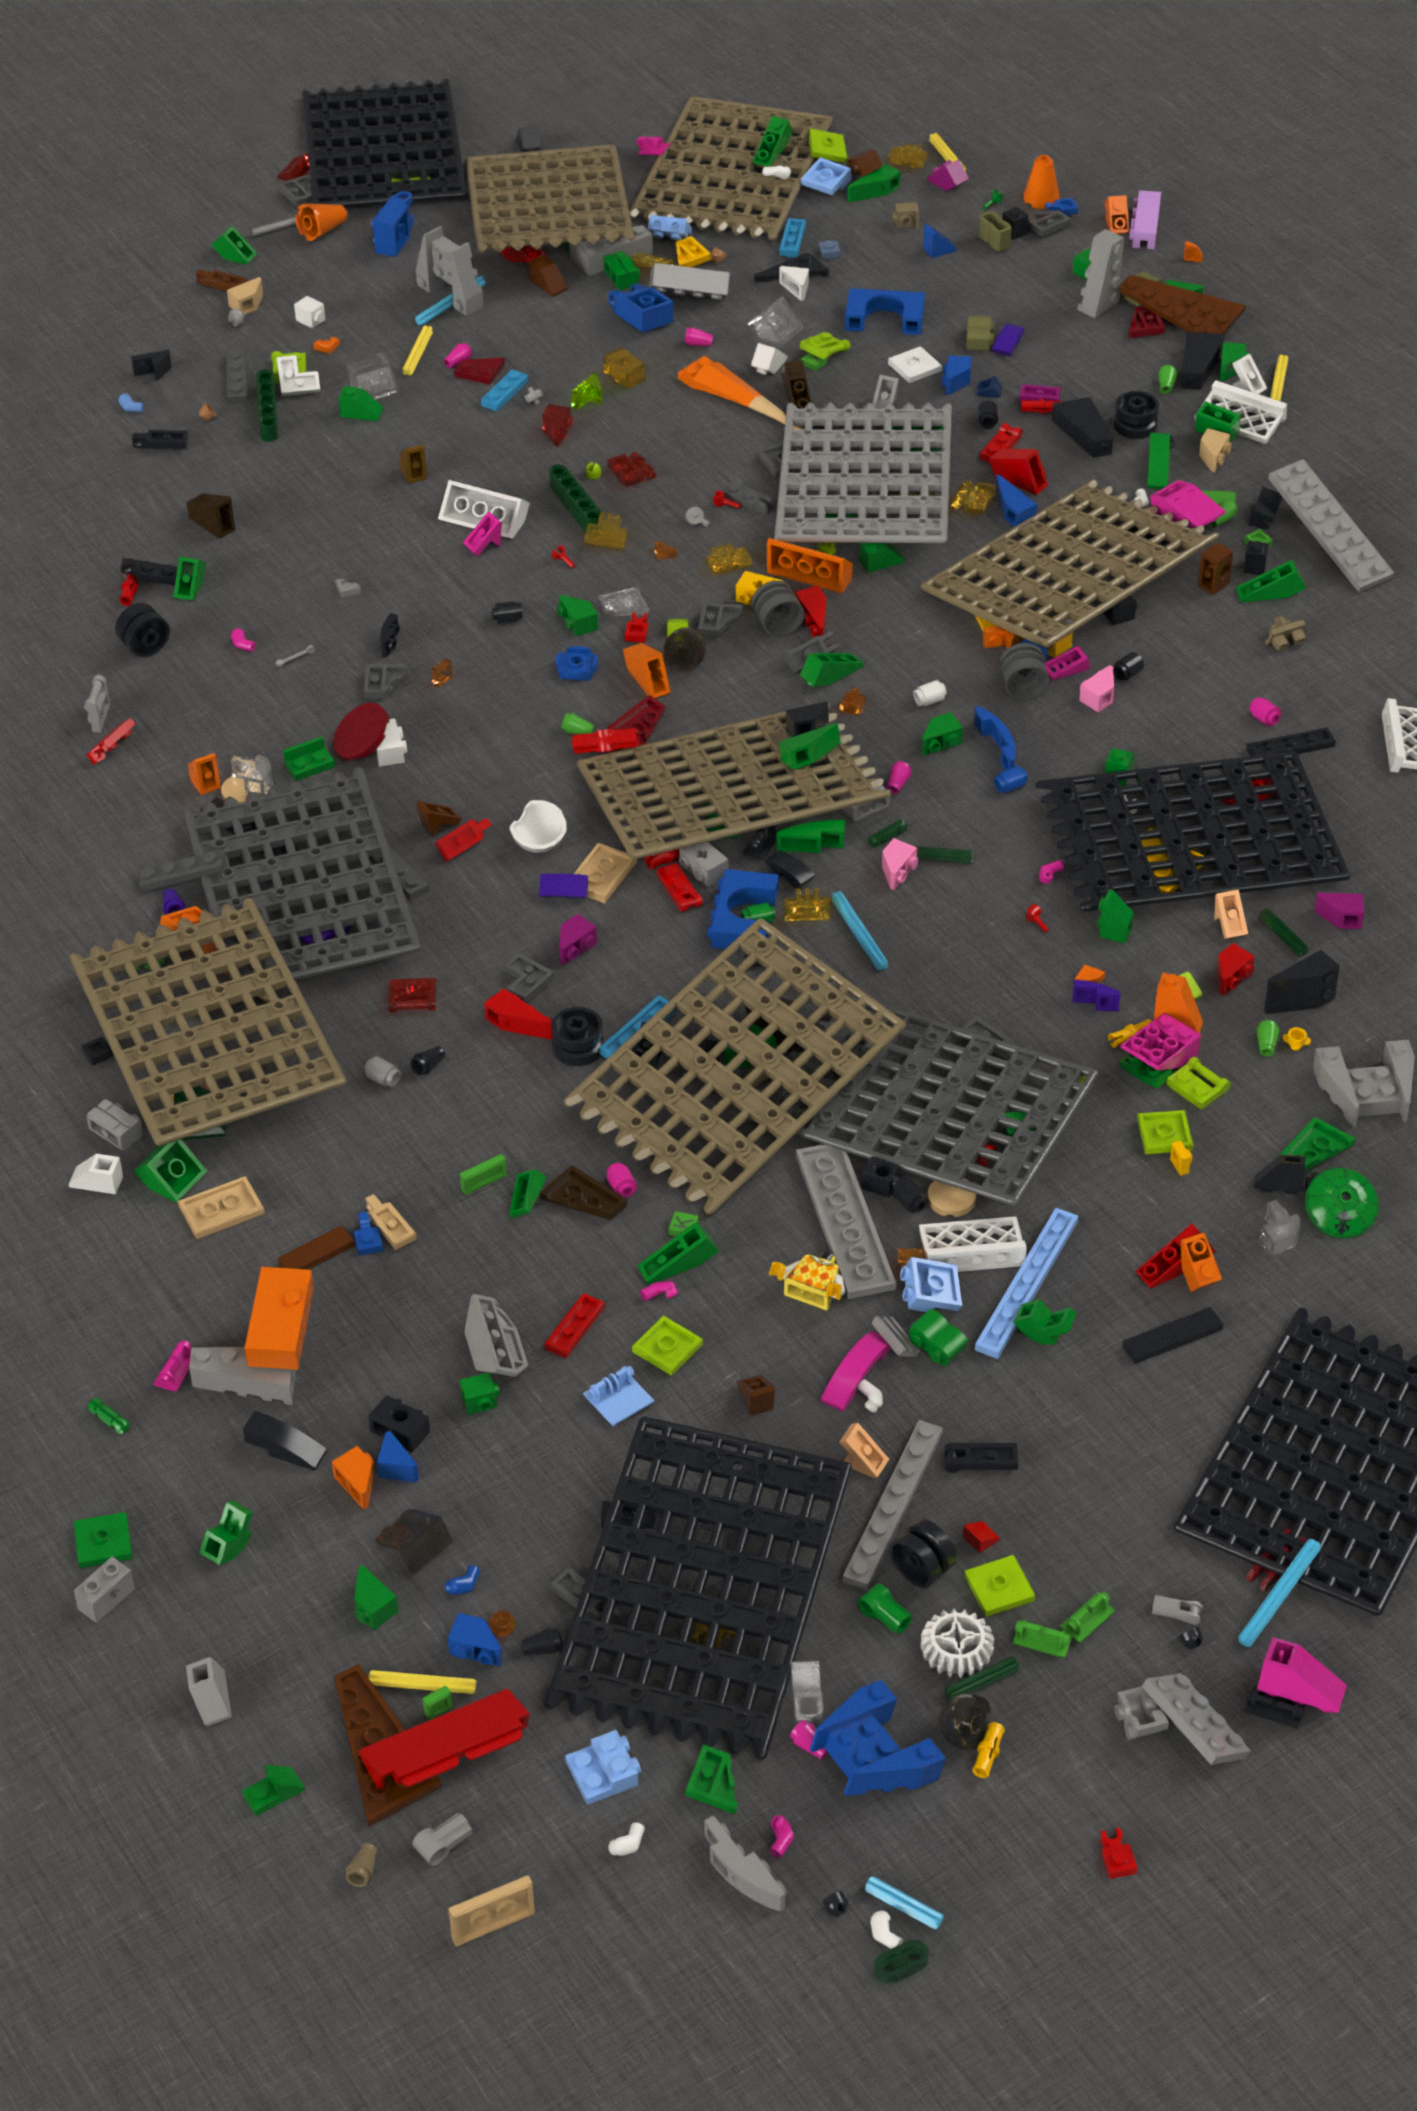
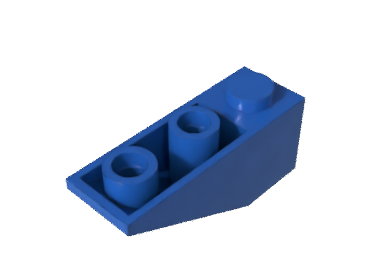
M996 475V495L1004 520L1015 527L1037 513V504L1002 476Z

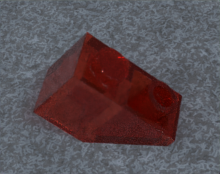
M548 404L542 414L543 432L555 446H560L562 440L566 439L568 429L573 425L574 418L571 416V407Z

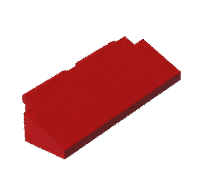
M507 1688L359 1749V1755L378 1790L384 1787L385 1776L392 1774L397 1785L402 1783L405 1787H411L456 1768L460 1758L466 1756L469 1760H475L520 1741L522 1730L527 1728L530 1713Z

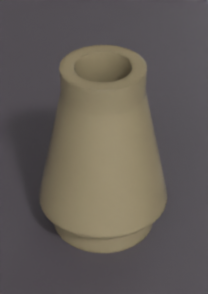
M369 1843L362 1844L358 1853L346 1867V1879L350 1884L356 1887H364L372 1880L375 1856L377 1854V1848Z

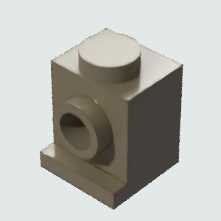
M917 202L895 204V211H892V223H895L897 228L913 226L919 228L920 212Z

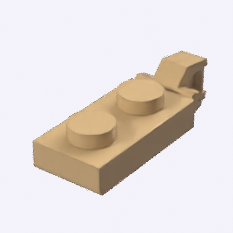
M374 1194L365 1198L367 1201L366 1208L369 1210V1219L378 1227L381 1234L395 1250L416 1240L414 1230L390 1202L382 1204Z

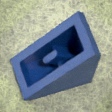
M926 223L924 226L923 249L931 258L953 253L957 250L956 246L947 237Z
M391 1431L386 1432L377 1460L379 1478L417 1482L419 1480L417 1463Z

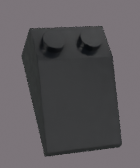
M1319 950L1268 979L1264 1012L1266 1014L1314 1009L1330 1003L1336 996L1340 965L1325 952Z

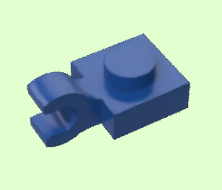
M1072 198L1057 199L1054 203L1045 204L1047 210H1059L1066 216L1078 214V206Z
M368 1211L358 1213L360 1230L354 1231L358 1255L383 1252L378 1227H370Z

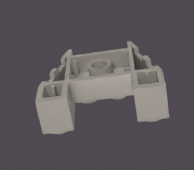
M442 226L424 234L416 267L417 285L430 293L448 282L453 287L454 309L465 316L483 308V292L481 285H477L475 277L478 273L471 264L470 258L473 256L469 243L459 246L443 236Z
M1409 1039L1385 1042L1382 1060L1384 1066L1357 1069L1346 1068L1339 1046L1316 1048L1313 1070L1318 1085L1322 1090L1328 1092L1333 1104H1337L1344 1112L1343 1116L1352 1127H1356L1358 1117L1400 1113L1403 1122H1407L1415 1059Z

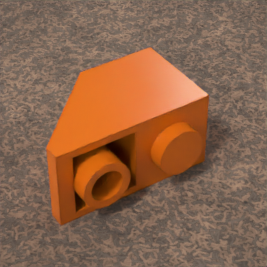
M1127 195L1108 196L1104 202L1109 231L1116 234L1129 233Z
M1205 1233L1181 1240L1182 1271L1190 1292L1212 1286L1222 1280Z

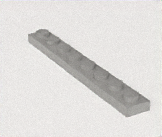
M921 1420L918 1421L843 1574V1583L868 1591L943 1435V1427Z

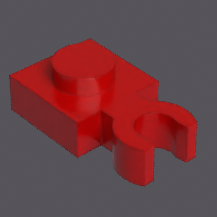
M636 612L632 613V622H627L625 641L646 643L649 630L647 613H644L642 618H637Z
M1116 1828V1838L1114 1839L1108 1838L1105 1830L1101 1831L1100 1841L1105 1847L1102 1849L1101 1855L1109 1879L1137 1874L1138 1867L1130 1843L1121 1845L1122 1830Z

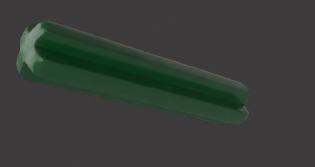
M915 846L917 847L918 860L967 864L973 862L974 853L972 850Z
M1269 908L1260 911L1259 918L1298 956L1308 953V945Z
M1008 1657L947 1686L944 1693L950 1702H954L1017 1672L1019 1664L1014 1657Z

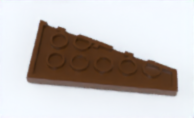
M1129 275L1119 286L1120 293L1186 332L1225 334L1246 310V305L1134 275Z
M359 1664L336 1675L337 1692L368 1827L439 1789L442 1787L441 1780L438 1776H435L411 1787H405L402 1783L397 1785L392 1774L385 1776L384 1787L378 1790L359 1755V1749L401 1733L405 1729Z

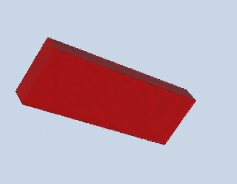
M582 1293L544 1343L545 1350L567 1359L603 1311L605 1302Z

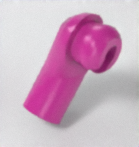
M234 629L231 633L234 646L253 652L256 643L246 640L245 632L242 629Z
M1057 860L1041 866L1038 876L1039 880L1044 884H1049L1053 880L1054 873L1064 869L1062 861Z
M673 1281L655 1282L640 1290V1295L644 1301H648L664 1292L666 1298L670 1299L676 1296L679 1291Z
M776 1815L771 1820L776 1841L769 1851L774 1857L781 1858L792 1843L794 1834L788 1820L782 1815Z

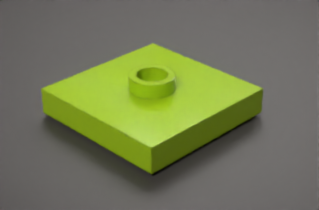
M809 128L807 134L811 157H821L841 163L846 162L847 154L843 135Z
M1185 1110L1137 1114V1122L1145 1155L1171 1153L1172 1143L1182 1141L1186 1149L1193 1151V1141Z
M663 1315L632 1346V1352L672 1376L703 1345V1339Z
M1014 1555L965 1570L964 1577L985 1617L1035 1601V1594Z

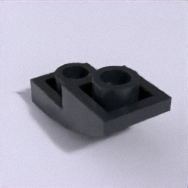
M393 613L388 615L381 629L382 657L384 658L391 651L395 650L397 645L395 636L400 631L398 615Z
M781 850L765 860V863L775 874L779 875V878L785 875L797 888L811 881L815 876V873L804 863Z

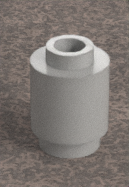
M378 1056L369 1059L364 1067L366 1077L384 1087H394L401 1076V1071L397 1069V1066Z

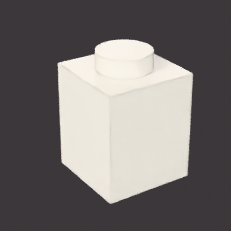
M306 296L294 304L296 321L314 328L325 320L323 303Z

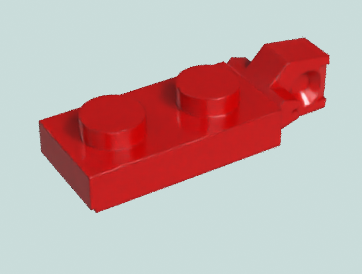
M129 718L120 723L97 743L86 756L93 764L103 760L105 752H110L118 745L116 743L118 739L123 740L132 733L130 729L135 725V722Z
M488 818L478 823L474 819L470 820L434 843L446 862L482 840V837H484L482 831L490 827L491 823Z

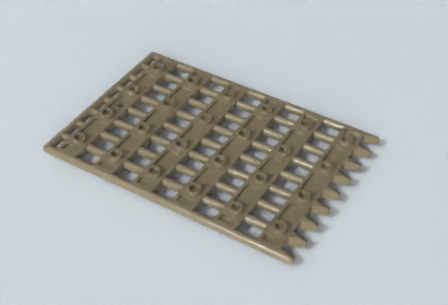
M691 96L666 143L671 145L655 161L629 210L630 217L632 219L638 214L644 215L646 222H649L650 215L687 219L689 224L697 223L699 230L712 225L718 233L726 228H732V232L736 236L745 230L750 231V235L754 239L765 233L768 234L770 240L774 241L802 186L801 178L810 169L815 157H811L809 140L806 138L808 130L811 128L828 132L833 118L827 115ZM772 116L788 119L793 131L792 133H799L800 135L796 137L790 136L787 146L783 150V152H789L790 155H779L771 166L789 167L791 174H798L797 178L789 177L783 180L775 176H764L763 172H752L753 169H763L765 167L753 164L752 161ZM687 117L696 118V121L692 122L685 120ZM706 120L714 121L712 125L703 123ZM721 122L731 123L727 127L720 126ZM740 125L748 126L746 130L737 128ZM756 127L765 128V130L761 132L754 131ZM677 136L687 137L686 140H675ZM695 139L704 140L702 144L693 142ZM711 141L721 142L717 146L710 145ZM730 144L738 145L737 149L728 148L727 146ZM746 146L755 147V150L752 151L744 149ZM800 154L808 155L807 159L796 157ZM667 155L676 156V159L673 160L665 158ZM686 158L694 159L692 163L682 162ZM702 160L711 162L710 165H702L700 163ZM721 163L729 164L727 168L717 167ZM736 165L746 167L745 170L735 169ZM656 175L666 176L665 179H655ZM673 178H684L682 182L672 181ZM691 180L701 181L697 185L690 184ZM709 183L719 184L717 188L707 186ZM726 185L736 186L734 190L725 189ZM744 188L754 189L752 193L742 192ZM762 190L771 191L770 195H762L760 193ZM784 193L789 194L788 198L778 197V194ZM646 194L656 195L655 199L645 198ZM666 197L674 198L672 202L662 201ZM681 199L689 200L691 203L680 204ZM698 203H709L707 208L697 206ZM716 205L726 206L723 210L715 209ZM742 208L744 211L743 213L733 212V209ZM752 210L762 211L761 215L750 214ZM770 213L780 214L778 218L768 217Z
M615 145L466 158L476 250L479 254H482L486 249H494L500 253L507 247H513L519 251L523 246L530 245L535 249H539L542 244H551L557 248L561 243L565 242L576 246L580 241H589L594 245L600 239H606L612 243L617 238L623 237L630 241L634 240V232Z
M1090 480L921 584L920 588L926 593L1026 640L1048 648L1207 547L1219 538V534L1216 532L1205 536L1202 534L1204 532L1203 525L1192 529L1186 528L1189 524L1187 518L1178 522H1172V512L1157 515L1158 508L1156 505L1142 509L1140 508L1143 504L1141 499L1129 503L1125 501L1128 498L1126 492L1112 496L1110 495L1113 491L1111 486L1099 490L1095 488L1098 485L1097 481ZM1073 500L1079 502L1077 505L1073 507L1067 505ZM1087 507L1094 509L1088 514L1082 512ZM1103 513L1109 515L1104 520L1097 518ZM1046 517L1052 519L1046 524L1039 522ZM1118 520L1125 522L1118 527L1112 525L1114 522ZM1060 524L1067 526L1060 531L1054 529ZM1132 527H1137L1140 529L1135 533L1127 531ZM1074 531L1081 532V534L1076 537L1069 535ZM1149 533L1155 535L1150 540L1142 538ZM1018 534L1023 536V538H1021L1018 541L1011 539ZM1090 537L1097 539L1091 544L1084 542ZM1164 540L1171 542L1165 547L1158 545ZM1032 541L1039 543L1033 548L1026 546ZM1105 544L1112 546L1106 551L1103 549H1099ZM1179 547L1186 549L1180 554L1174 552ZM1047 548L1054 550L1047 555L1041 553L1043 550ZM1120 551L1127 553L1121 558L1115 556ZM988 552L995 553V555L989 559L983 557ZM1063 554L1069 557L1062 562L1057 560ZM1137 557L1143 560L1138 564L1130 562ZM1005 558L1007 560H1010V562H1008L1004 566L998 564V562ZM1078 561L1084 563V565H1082L1079 568L1071 566ZM1152 564L1158 566L1152 572L1146 569ZM1019 565L1026 567L1020 572L1013 570ZM1093 568L1100 570L1093 576L1087 573ZM961 569L967 571L961 576L954 574ZM1034 572L1041 574L1035 579L1028 577ZM1108 575L1115 577L1110 582L1102 580ZM975 576L983 578L976 583L969 581ZM1049 579L1056 581L1050 586L1043 584ZM1124 582L1131 584L1125 589L1117 587ZM990 583L997 585L991 590L984 588ZM1064 586L1072 588L1066 593L1058 591ZM1005 590L1013 592L1006 597L999 595ZM1080 593L1087 595L1081 600L1073 598ZM1020 597L1028 599L1022 604L1014 602ZM1095 600H1098V601H1100V602H1103L1102 604L1098 605L1097 607H1093V606H1090V605H1089V604H1091L1092 602H1094ZM1036 604L1043 606L1037 611L1029 609ZM1051 611L1059 613L1051 619L1045 616ZM1067 618L1074 620L1067 626L1061 624Z
M786 711L586 758L577 762L578 769L630 858L633 860L891 796L890 790H874V788L883 785V778H866L876 773L875 767H858L868 762L867 756L851 757L852 754L860 751V745H843L852 740V734L840 735L841 743L814 762L826 761L828 763L826 765L813 768L810 765H806L793 770L781 761L779 741L792 737L787 733L789 732L787 725L780 723V721L786 720ZM829 713V722L837 719V713ZM838 724L839 732L845 729V724ZM753 727L757 728L756 731L741 734L739 732L741 730ZM716 737L717 739L702 744L699 743V740ZM759 738H763L765 740L763 742H758L750 745L747 744V741ZM669 747H675V748H676V750H672V751H668V752H664V753H660V754H659L658 751H657V750H661V749H665V748H669ZM718 748H723L724 750L721 752L712 753L708 755L705 752ZM766 749H771L772 751L757 756L753 753ZM632 756L635 758V760L617 763L616 761ZM680 757L683 760L667 765L664 762L667 760H672ZM728 758L731 761L728 763L719 764L715 766L712 763ZM773 760L779 761L777 764L764 767L760 764ZM638 767L641 768V771L625 775L623 773V771ZM687 768L690 771L674 776L671 774V772ZM731 770L738 771V773L723 777L719 774ZM780 771H785L787 773L772 778L768 776V774ZM834 772L835 774L834 776L822 779H818L817 775ZM599 777L600 781H596L594 778ZM645 778L649 781L632 786L629 783ZM694 779L697 782L694 784L685 785L679 787L678 783ZM739 781L745 782V784L731 788L727 787V784ZM793 782L794 784L789 787L776 788V785ZM838 783L843 785V787L830 790L825 789L826 786ZM605 788L607 792H602L601 789ZM652 789L655 791V793L640 797L636 795V793ZM698 791H703L704 793L702 795L693 796L689 798H686L685 794ZM747 792L752 793V796L739 799L734 798L735 795ZM797 793L801 794V797L789 800L783 799L784 796H789ZM849 794V796L851 797L848 799H843L835 802L832 799L834 797L843 796ZM612 799L614 803L609 804L607 800ZM661 801L662 803L648 808L643 806L644 804ZM706 802H709L711 804L710 806L698 809L692 808L693 805L702 804ZM758 803L760 807L744 811L741 809V807ZM806 804L809 806V808L802 809L792 812L790 809L793 807L802 806ZM619 811L620 814L616 815L614 812ZM664 812H667L669 814V816L651 820L650 816ZM714 813L718 815V817L703 821L699 819V817ZM761 815L767 816L766 819L750 822L748 819ZM625 822L627 826L623 827L621 823ZM673 823L676 826L662 831L657 830V827ZM720 825L725 827V829L707 832L706 830L707 828ZM628 834H632L634 837L629 838ZM679 835L683 837V839L667 843L663 840ZM639 845L641 849L636 850L634 846Z
M251 898L245 899L243 909L238 911L231 905L225 904L219 917L203 911L200 915V923L193 924L190 920L181 918L178 922V930L171 931L168 927L160 924L156 929V937L150 938L145 933L138 931L134 936L133 944L128 945L123 940L116 938L112 943L111 951L106 952L101 947L94 945L90 950L89 958L84 959L77 953H72L69 957L149 1132L158 1146L343 1086L347 1082ZM257 928L262 937L248 940L244 932ZM236 935L240 944L226 947L223 939ZM214 942L218 951L204 954L201 946ZM192 949L196 957L182 961L179 953ZM170 956L174 964L160 968L157 960ZM273 957L277 966L264 970L259 961ZM148 963L152 971L138 975L135 967ZM251 964L255 973L242 977L237 968ZM126 970L129 979L116 983L113 974ZM229 971L233 980L219 984L215 975ZM104 977L107 986L94 990L90 981ZM207 978L211 987L197 991L193 982ZM184 985L188 994L175 998L171 989ZM288 986L292 995L278 999L275 990ZM162 992L166 1001L153 1005L149 996ZM266 993L270 1003L256 1006L253 997ZM140 999L144 1008L130 1012L127 1003ZM244 1001L248 1010L234 1014L230 1005ZM118 1007L121 1016L108 1020L104 1011ZM222 1008L226 1017L212 1021L208 1012ZM199 1015L203 1024L189 1028L186 1019ZM303 1016L307 1026L294 1030L290 1020ZM177 1022L181 1031L167 1035L163 1026ZM281 1024L285 1033L272 1037L268 1027ZM155 1030L158 1039L145 1043L141 1033ZM259 1031L263 1040L249 1044L245 1035ZM132 1037L136 1046L122 1050L118 1041ZM236 1038L240 1048L227 1052L223 1042ZM214 1045L218 1055L205 1059L200 1049ZM319 1047L323 1056L310 1060L306 1051ZM192 1053L196 1062L182 1066L178 1057ZM297 1054L301 1064L288 1068L283 1058ZM169 1060L173 1069L159 1074L155 1064ZM274 1061L279 1071L265 1075L261 1065ZM146 1067L150 1077L136 1081L133 1071ZM252 1069L256 1078L242 1082L238 1073ZM229 1076L234 1086L220 1090L215 1080ZM207 1084L211 1093L197 1097L193 1088ZM184 1091L188 1101L174 1105L170 1095ZM242 1093H246V1094H247V1095L244 1096V1097L239 1096V1095L242 1094ZM161 1098L165 1108L151 1112L147 1103Z
M759 918L564 1099L563 1103L565 1106L570 1107L583 1101L585 1104L580 1111L582 1120H589L600 1114L602 1118L597 1126L600 1134L618 1128L620 1131L615 1138L617 1147H623L635 1141L637 1145L632 1153L635 1161L642 1160L650 1155L655 1156L650 1166L651 1173L659 1174L669 1168L673 1170L668 1179L669 1187L676 1188L686 1182L690 1183L691 1185L686 1192L687 1201L694 1202L707 1196L708 1200L704 1206V1213L712 1215L906 1027V1023L774 926ZM760 929H762V930L765 931L767 934H769L770 937H769V938H766L764 935H762V934H761L760 932H758V931H759ZM780 942L788 949L784 951L782 948L777 946L776 943ZM740 949L748 957L738 967H735L727 960ZM796 954V955H798L800 958H802L803 960H805V962L802 964L800 961H798L797 959H795L793 956ZM758 962L766 969L755 980H752L744 973L754 963ZM814 967L823 974L819 976L811 968ZM775 974L784 982L770 993L762 985ZM708 978L717 986L708 995L703 997L695 990ZM828 981H834L836 984L840 986V988H835L833 985L828 983ZM812 986L819 987V989L816 991H813L810 988ZM792 987L801 995L788 1006L779 998ZM726 991L734 999L721 1010L713 1002ZM849 992L858 1000L855 1002L851 998L846 996V994ZM810 1000L819 1008L806 1019L797 1011ZM744 1004L752 1012L739 1023L730 1015ZM867 1005L876 1013L873 1015L866 1009H864V1007ZM677 1008L685 1016L672 1027L663 1019ZM828 1013L836 1021L823 1032L814 1024ZM761 1017L769 1025L756 1036L748 1028ZM883 1018H885L887 1021H889L890 1023H892L894 1026L891 1028V1027H889L888 1025H886L884 1022H882L881 1020H882ZM692 1021H695L703 1028L689 1040L681 1032ZM846 1026L854 1034L841 1045L832 1037ZM779 1030L787 1038L774 1049L765 1041ZM712 1034L720 1042L706 1053L698 1045ZM645 1038L653 1046L639 1057L631 1049ZM864 1039L872 1047L859 1058L850 1050ZM794 1043H797L805 1051L791 1062L783 1054ZM729 1047L738 1055L724 1066L716 1058ZM662 1051L670 1059L659 1070H656L648 1063ZM814 1056L823 1064L809 1075L801 1067ZM747 1060L755 1068L742 1080L733 1072ZM680 1064L688 1072L679 1081L673 1083L666 1075ZM612 1068L621 1076L607 1088L598 1080ZM832 1069L841 1077L828 1089L818 1081ZM764 1073L773 1081L760 1093L750 1085ZM697 1077L706 1085L692 1097L683 1089ZM630 1081L638 1089L624 1101L615 1093ZM782 1086L791 1095L777 1106L769 1098ZM714 1090L724 1098L709 1110L701 1102ZM647 1094L656 1102L645 1113L641 1114L633 1106ZM798 1100H801L809 1108L799 1118L795 1119L787 1111ZM730 1104H733L741 1112L731 1122L726 1123L718 1116ZM665 1108L673 1116L662 1127H658L650 1120ZM750 1117L759 1125L745 1137L736 1129ZM682 1121L691 1129L677 1141L668 1133ZM766 1131H769L777 1139L763 1151L754 1143ZM698 1135H701L709 1143L695 1155L686 1146ZM718 1148L727 1156L715 1168H712L704 1160ZM736 1162L745 1170L730 1182L721 1174Z

